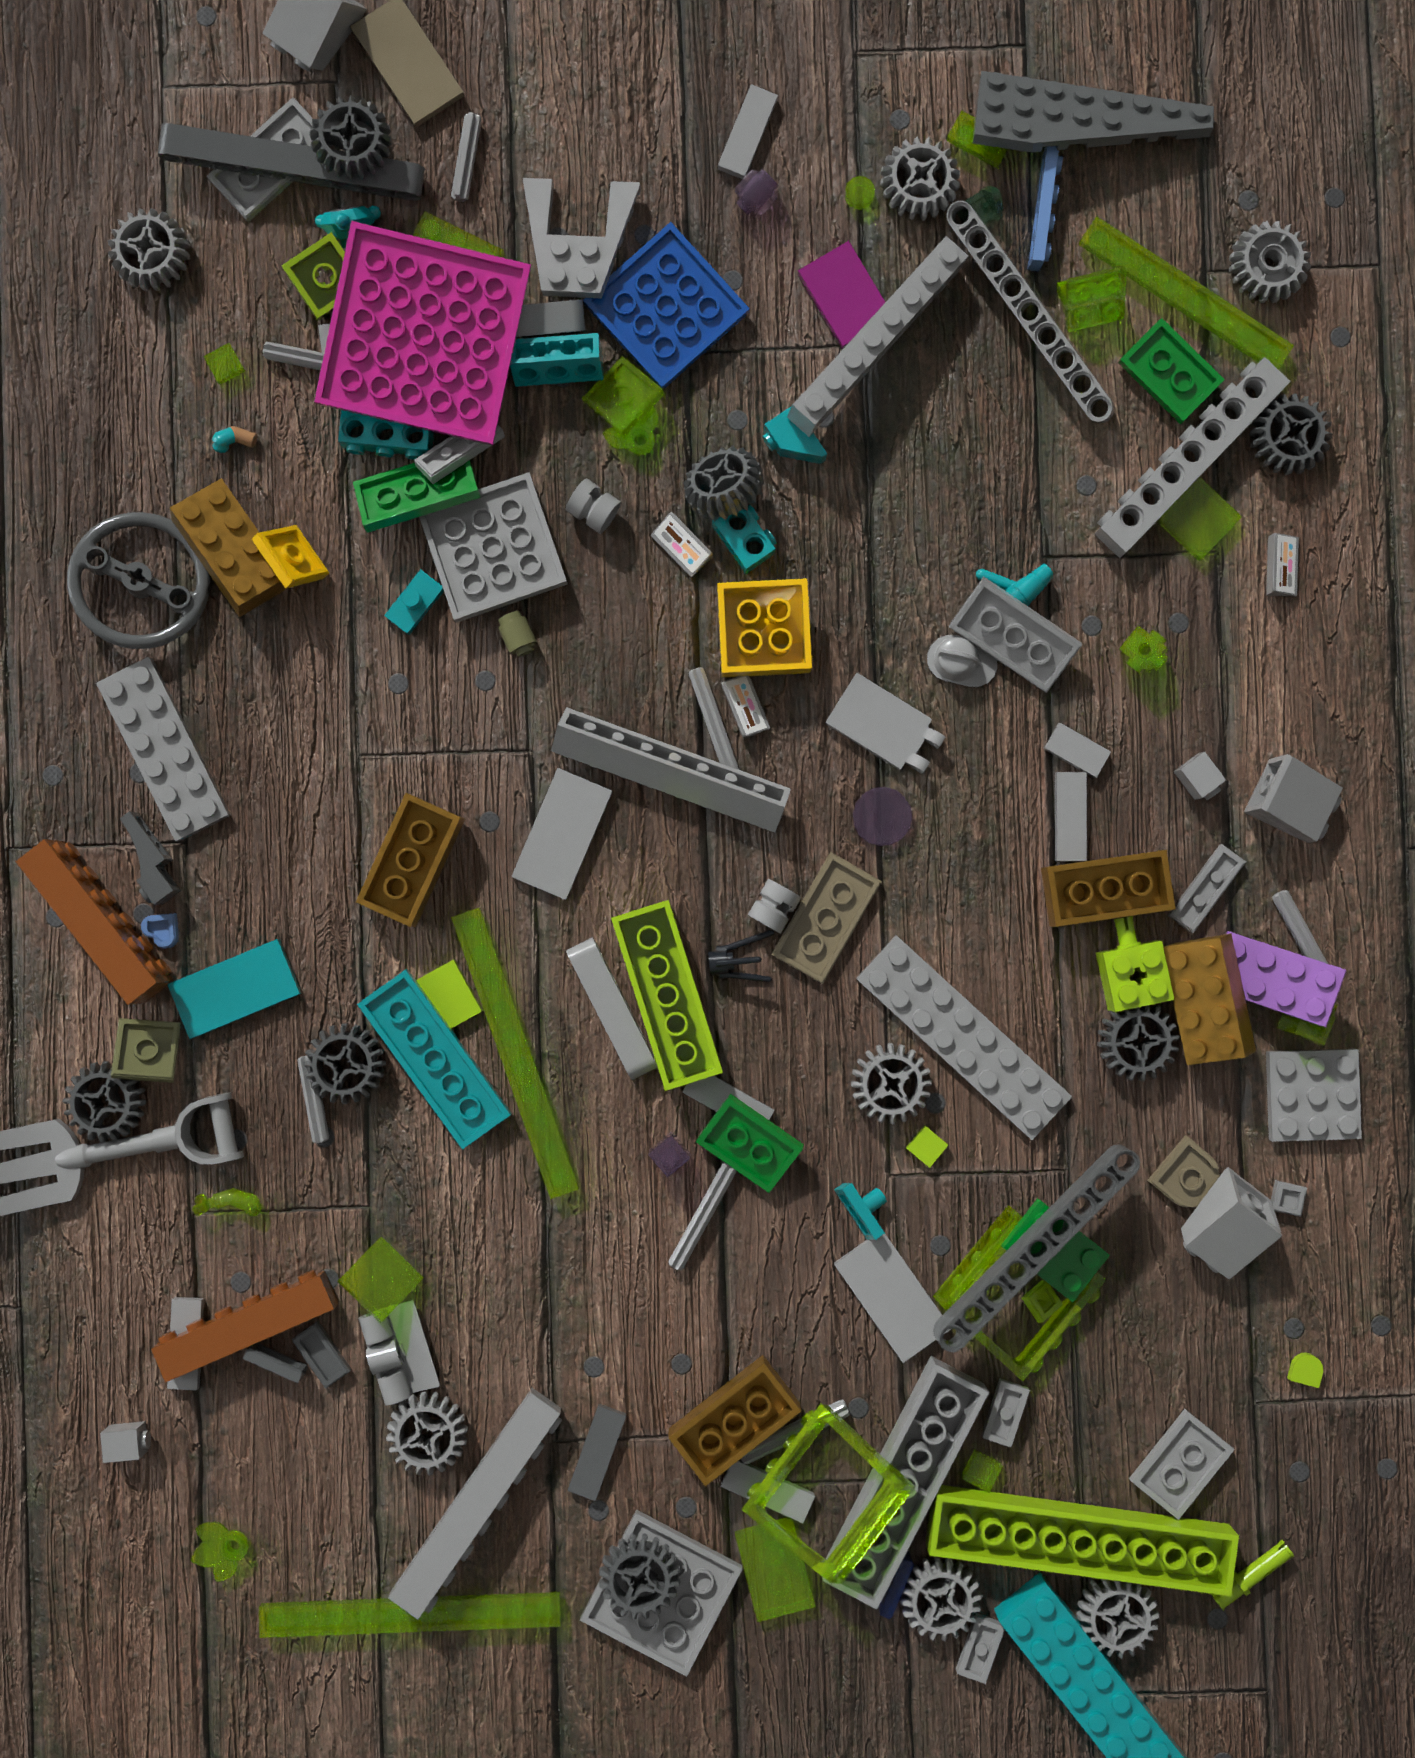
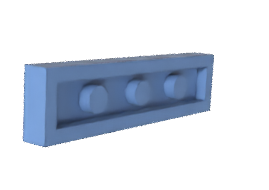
M1056 146L1046 147L1042 154L1027 270L1039 271L1044 261L1048 262L1050 258L1051 243H1047L1048 232L1052 233L1055 223V214H1051V206L1056 204L1059 192V185H1054L1055 175L1060 174L1063 156H1058L1059 150L1056 149Z

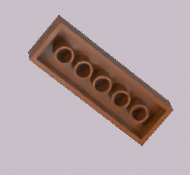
M43 839L15 862L126 1004L133 1005L148 1002L167 987V984L174 981L169 975L171 973L170 967L162 959L158 960L151 952L153 946L143 935L139 936L133 929L135 924L130 916L118 910L115 906L117 902L110 891L100 887L96 881L98 876L94 870L88 865L84 866L78 858L80 853L76 847L70 842Z

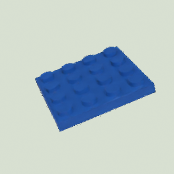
M672 222L668 223L610 275L602 298L583 299V304L662 391L750 313V308Z

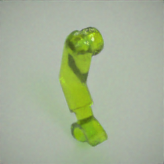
M235 1188L213 1194V1197L208 1199L206 1195L199 1194L194 1200L196 1205L192 1207L195 1216L204 1214L210 1208L216 1207L218 1209L228 1205L244 1210L248 1216H256L261 1212L260 1199L256 1195Z

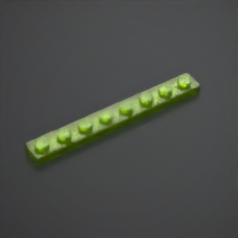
M1098 216L1095 217L1078 243L1079 246L1258 363L1265 357L1279 370L1294 347L1292 343Z

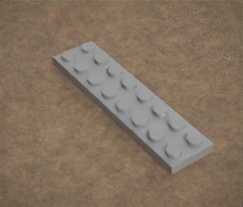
M897 935L889 941L857 976L856 980L1029 1139L1033 1140L1072 1097Z

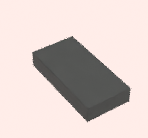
M316 1321L292 1339L325 1389L352 1370L319 1321Z
M260 1343L251 1345L243 1357L244 1360L295 1383H299L308 1369L306 1364Z

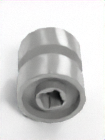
M586 478L571 495L565 510L578 520L585 518L587 526L602 534L616 516L621 506V501L608 492L601 494V488Z
M767 879L760 892L762 899L754 902L748 916L781 934L789 920L787 913L794 911L801 897L782 885Z

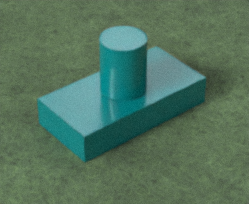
M420 569L384 616L406 634L410 635L444 592L442 585Z
M842 1183L834 1189L867 1240H876L885 1233L872 1214L887 1203L886 1197L880 1189L875 1188L863 1198H861L852 1183Z

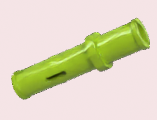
M1280 1540L1278 1544L1257 1558L1238 1574L1234 1572L1232 1596L1211 1594V1596L1220 1608L1225 1610L1227 1606L1243 1594L1245 1596L1249 1595L1252 1587L1290 1558H1293L1294 1554L1285 1545V1542Z

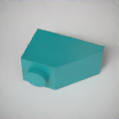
M791 407L764 424L763 432L765 435L762 438L771 451L775 449L779 456L818 464L826 461L827 452L815 434L812 433L808 437L787 418Z

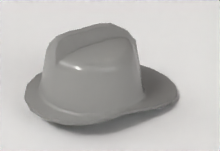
M946 635L938 638L930 646L927 653V663L930 671L937 678L968 687H979L993 679L997 671V659L962 636Z

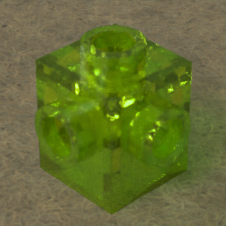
M1139 625L1119 648L1129 658L1125 663L1138 673L1143 669L1148 673L1153 669L1158 671L1168 659V656L1165 655L1168 648L1164 645L1167 640L1152 629L1148 633ZM1151 648L1149 654L1142 655L1143 649Z

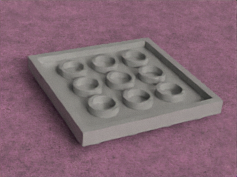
M529 472L479 489L481 498L419 517L455 623L568 584Z
M636 1509L622 1538L627 1543H630V1535L635 1534L637 1541H641L642 1535L646 1533L648 1535L647 1542L652 1543V1540L658 1537L659 1548L664 1544L669 1545L667 1554L675 1553L676 1561L674 1564L680 1566V1573L676 1575L680 1578V1585L675 1587L677 1596L675 1598L669 1597L671 1603L668 1608L660 1605L661 1613L659 1615L650 1610L649 1618L646 1620L643 1617V1612H638L637 1619L633 1620L632 1611H627L626 1615L622 1617L620 1615L621 1606L612 1610L610 1607L612 1599L604 1600L603 1592L606 1589L600 1588L598 1582L581 1615L580 1621L687 1677L742 1571V1565ZM633 1556L627 1558V1560L635 1562L640 1560L642 1556ZM652 1560L651 1570L658 1574L659 1579L664 1581L663 1570L657 1562ZM645 1567L642 1573L638 1575V1577L635 1576L634 1586L636 1585L637 1580H640L642 1576L645 1577ZM615 1572L618 1585L627 1593L629 1584L621 1578L622 1575ZM645 1591L637 1597H644L653 1593Z

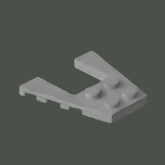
M523 178L543 296L602 298L614 266L617 250L620 249L624 239V231L627 223L631 220L635 201L641 192L640 182H610L606 236L595 237L549 235L554 190L553 180Z

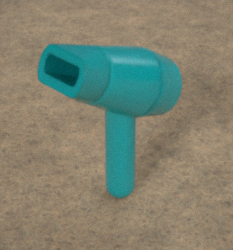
M1044 563L1017 582L985 569H978L976 571V578L981 581L984 576L1029 606L1044 590V587L1052 581L1054 573Z

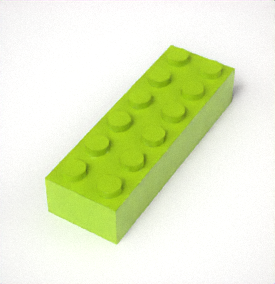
M666 900L612 917L611 920L665 1091L723 1073L670 901Z

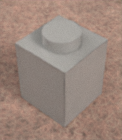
M1205 751L1196 754L1174 771L1194 800L1203 797L1209 800L1222 790L1219 785L1226 781Z
M146 1421L109 1425L100 1433L103 1463L139 1460L148 1452L151 1446V1434L149 1430L146 1431Z

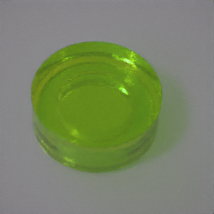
M857 176L847 183L845 200L848 205L855 209H864L872 203L875 188L871 180L863 176Z

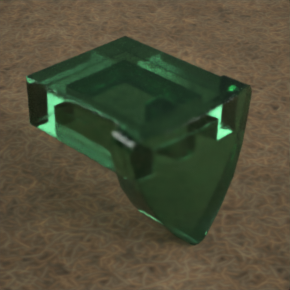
M986 186L965 200L977 212L985 225L993 220L999 221L1003 218L1002 197L999 189L996 187ZM960 210L957 213L963 223L968 220V210Z

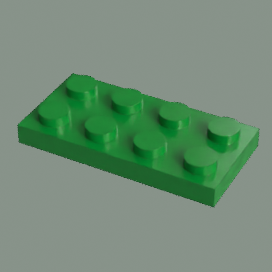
M470 460L434 484L416 467L415 463L353 482L366 533L481 498Z

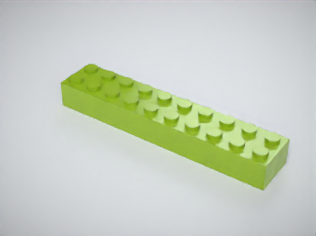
M941 1485L930 1506L925 1544L930 1556L1232 1596L1239 1535L1227 1523L1180 1517L1178 1520L1174 1516Z

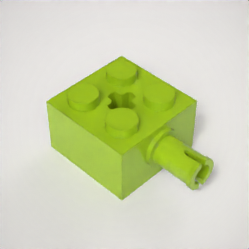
M332 232L281 265L317 321L333 312L345 251ZM323 270L325 274L332 273L330 284L327 285L325 282L319 283L317 281L320 278L319 271Z
M1133 916L1113 919L1119 945L1115 949L1096 952L1108 1011L1118 1012L1174 1000L1162 941L1137 942ZM1135 971L1139 972V977L1136 978V981L1130 980V975H1133Z

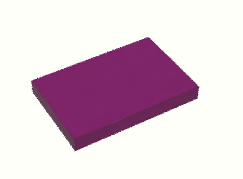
M849 241L798 270V276L842 349L885 304L883 297Z

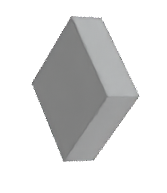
M1275 1180L1271 1196L1274 1211L1301 1217L1307 1187Z

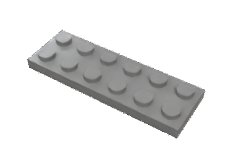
M148 656L96 683L175 842H180L231 816L153 658Z

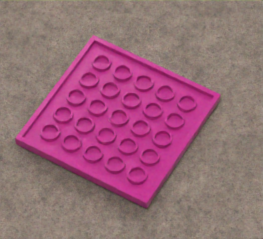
M351 221L314 402L322 406L494 445L531 264Z

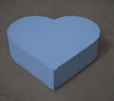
M177 913L147 916L141 923L142 933L149 938H153L154 943L160 948L175 946L179 939Z

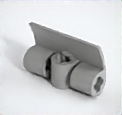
M413 1300L385 1307L358 1318L367 1345V1361L372 1374H376L385 1405L399 1403L409 1398L413 1393L440 1386L420 1317Z

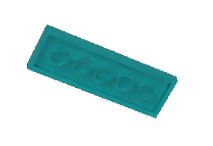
M405 969L357 1004L461 1149L467 1147L512 1114L408 969Z

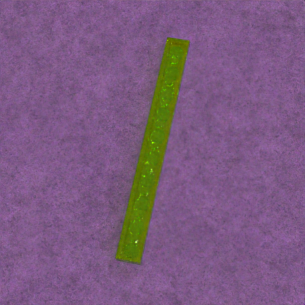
M479 907L451 917L549 1197L553 1199L578 1190L579 1185L482 910Z
M560 1592L439 1596L432 1610L429 1613L424 1611L419 1619H416L388 1598L261 1603L259 1606L260 1638L560 1627L561 1625Z

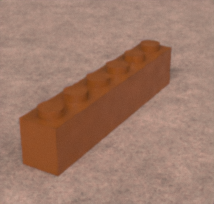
M315 1270L306 1272L298 1277L299 1282L288 1286L287 1282L281 1283L270 1289L271 1294L260 1298L259 1294L253 1295L243 1300V1306L232 1310L231 1306L223 1308L214 1313V1319L204 1322L203 1318L186 1325L187 1331L178 1335L173 1330L158 1337L159 1342L151 1351L165 1383L334 1310L338 1305V1300L325 1270L317 1274Z

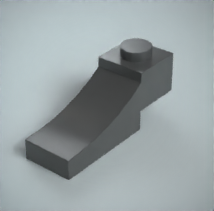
M129 811L120 820L131 836L138 855L141 877L136 881L141 887L139 892L148 903L163 905L182 891L164 868L173 859L139 813Z

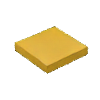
M297 525L260 532L251 539L285 589L324 579L329 574L327 568Z

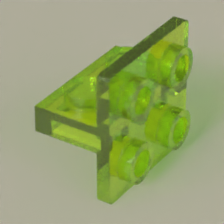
M1124 266L1057 282V294L1066 308V329L1068 332L1122 320L1125 317L1127 270Z

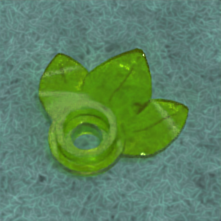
M645 400L638 407L637 411L622 404H614L612 410L614 427L603 432L607 443L616 449H629L636 455L649 453L655 445L653 431L658 424V415L653 404L649 400ZM642 436L646 439V442L643 445H637L635 439Z
M206 1522L196 1527V1533L203 1542L193 1553L191 1562L202 1567H213L216 1582L229 1579L237 1570L238 1560L242 1559L249 1549L248 1538L241 1531H229L219 1522ZM230 1541H236L239 1544V1548L233 1549L230 1546Z

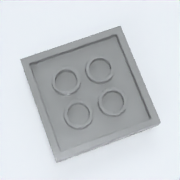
M1358 1049L1266 1051L1270 1141L1362 1139Z

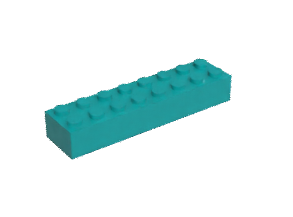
M1041 1572L994 1608L1000 1624L1106 1758H1187L1104 1651H1100L1096 1643L1091 1640L1089 1634L1081 1626L1080 1621Z

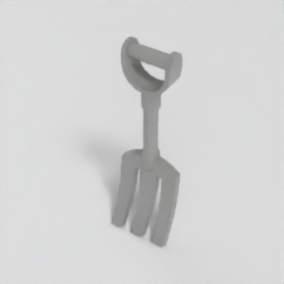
M228 1092L209 1096L189 1104L179 1114L177 1122L173 1126L154 1129L152 1133L93 1145L80 1144L74 1132L60 1119L0 1131V1150L48 1142L51 1145V1150L0 1163V1184L50 1175H57L58 1182L0 1197V1216L74 1200L81 1189L85 1168L90 1167L93 1163L152 1151L160 1153L180 1149L189 1160L199 1164H218L243 1158V1151H238L228 1104V1099H232V1093ZM209 1104L219 1154H209L201 1151L194 1144L190 1135L191 1119L193 1114L202 1105Z

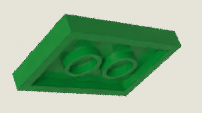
M1163 318L1118 361V364L1179 424L1225 380Z
M731 1093L696 1140V1143L768 1193L774 1188L804 1147V1144Z
M1037 1198L1001 1246L1007 1251L1050 1207ZM1062 1219L1054 1222L1052 1232L1061 1230L1063 1227ZM1078 1231L1037 1275L1071 1302H1074L1110 1255ZM1037 1241L1033 1243L1030 1253L1033 1254L1040 1251L1042 1242Z

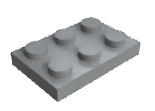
M1184 1409L1129 1479L1179 1520L1235 1449L1189 1411Z

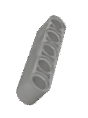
M591 937L566 950L631 1080L658 1068L655 1057L594 938Z

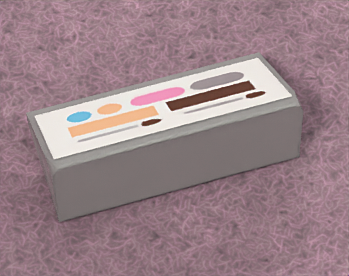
M670 512L650 535L691 578L713 558L712 552L673 512Z
M1273 533L1268 537L1266 596H1297L1299 537L1280 533Z
M739 676L721 682V687L742 739L770 729L749 676Z

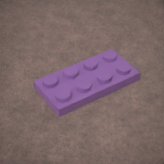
M1227 931L1226 934H1232L1246 1001L1327 1028L1347 970Z

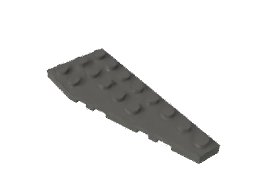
M981 71L972 143L1025 152H1041L1043 147L1056 146L1057 150H1065L1071 144H1083L1088 148L1131 144L1133 139L1145 138L1146 142H1156L1158 137L1162 136L1175 137L1176 140L1210 137L1213 129L1214 106L1013 76L998 72Z

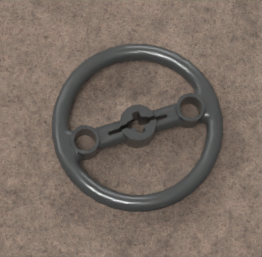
M129 512L115 515L92 527L75 547L67 570V590L70 602L84 625L103 640L131 649H150L163 646L187 633L202 615L211 587L209 573L172 520L158 514L146 512ZM145 526L164 531L175 537L189 552L196 570V590L190 592L184 586H171L156 579L145 564L140 562L124 564L110 557L102 547L97 546V543L109 534L128 527ZM96 556L105 557L101 565H91L92 560ZM88 569L95 575H108L122 582L134 597L143 599L152 596L169 604L171 609L175 613L181 614L182 617L170 627L152 634L130 635L115 631L100 622L88 608L81 588L82 571ZM142 576H143V578L145 579L146 582H143V583H142V582H139V581H138V582L135 584L134 581L132 580V578H133V579L136 578V579H139V580H140V579L142 578ZM181 594L187 596V601L184 604L178 606L173 604L176 596Z

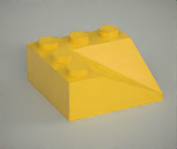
M807 578L717 583L722 677L811 672L812 657Z

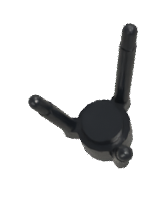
M769 930L728 945L716 946V951L708 953L711 975H719V979L735 978L771 982L772 977L730 971L735 970L734 965L761 962V957L734 958L733 952H727L773 936L775 932Z

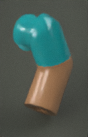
M231 426L213 435L212 447L219 453L228 451L229 445L235 442L254 448L257 442V434Z

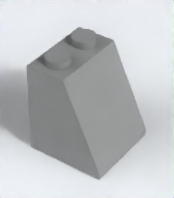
M278 0L262 34L272 40L270 45L283 54L288 52L295 57L294 62L307 71H310L311 68L323 71L352 32L350 26L364 16L367 8L356 0Z
M1285 754L1268 760L1244 813L1306 843L1317 842L1318 839L1321 840L1328 830L1329 824L1326 822L1331 812L1334 813L1339 807L1342 797L1339 795L1343 788L1293 756Z
M1229 1167L1223 1171L1181 1228L1184 1239L1183 1246L1187 1252L1194 1257H1200L1214 1273L1219 1272L1227 1279H1231L1282 1237L1272 1201Z

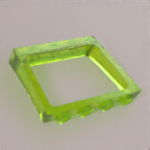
M1009 1205L933 1295L934 1299L946 1311L1006 1252L1001 1244L1023 1217ZM1097 1272L1074 1302L1066 1298L1063 1301V1306L1053 1313L1016 1358L1010 1357L982 1330L974 1337L1020 1380L1024 1381L1030 1372L1035 1373L1042 1367L1043 1356L1048 1350L1056 1349L1061 1344L1062 1333L1067 1327L1075 1326L1080 1321V1311L1085 1305L1093 1303L1099 1298V1288L1107 1279Z
M820 1404L815 1411H809L802 1418L801 1424L803 1428L797 1435H791L784 1442L783 1448L785 1452L779 1459L775 1458L767 1465L765 1469L767 1476L761 1483L757 1482L749 1489L747 1496L750 1499L741 1510L829 1583L843 1584L915 1488V1485L881 1456L831 1407ZM828 1423L883 1477L884 1483L826 1560L766 1512L765 1506Z

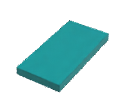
M280 939L273 940L167 984L189 1039L302 994Z

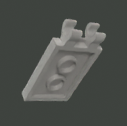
M859 673L855 674L825 722L832 729L898 770H901L903 765L907 764L923 774L930 763L925 758L916 754L922 743L926 741L938 749L946 738L943 734L928 727L932 720L930 717Z

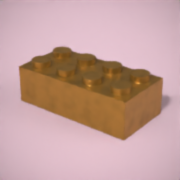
M222 478L170 507L172 522L239 617L286 590L251 540L260 532Z
M405 793L356 903L404 925L416 927L465 819Z
M1167 850L1041 868L1049 927L1175 910Z
M1232 934L1177 942L1164 946L1186 1064L1192 1065L1246 1058L1256 1052Z
M762 1355L669 1428L668 1439L702 1483L707 1486L801 1412L800 1402L764 1355Z

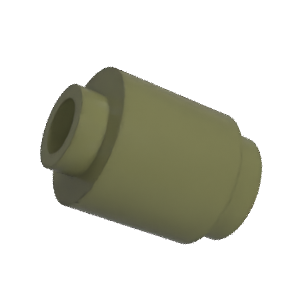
M520 611L508 613L498 619L500 624L498 629L510 655L517 654V657H523L534 651L532 646L537 641L526 617L522 616Z

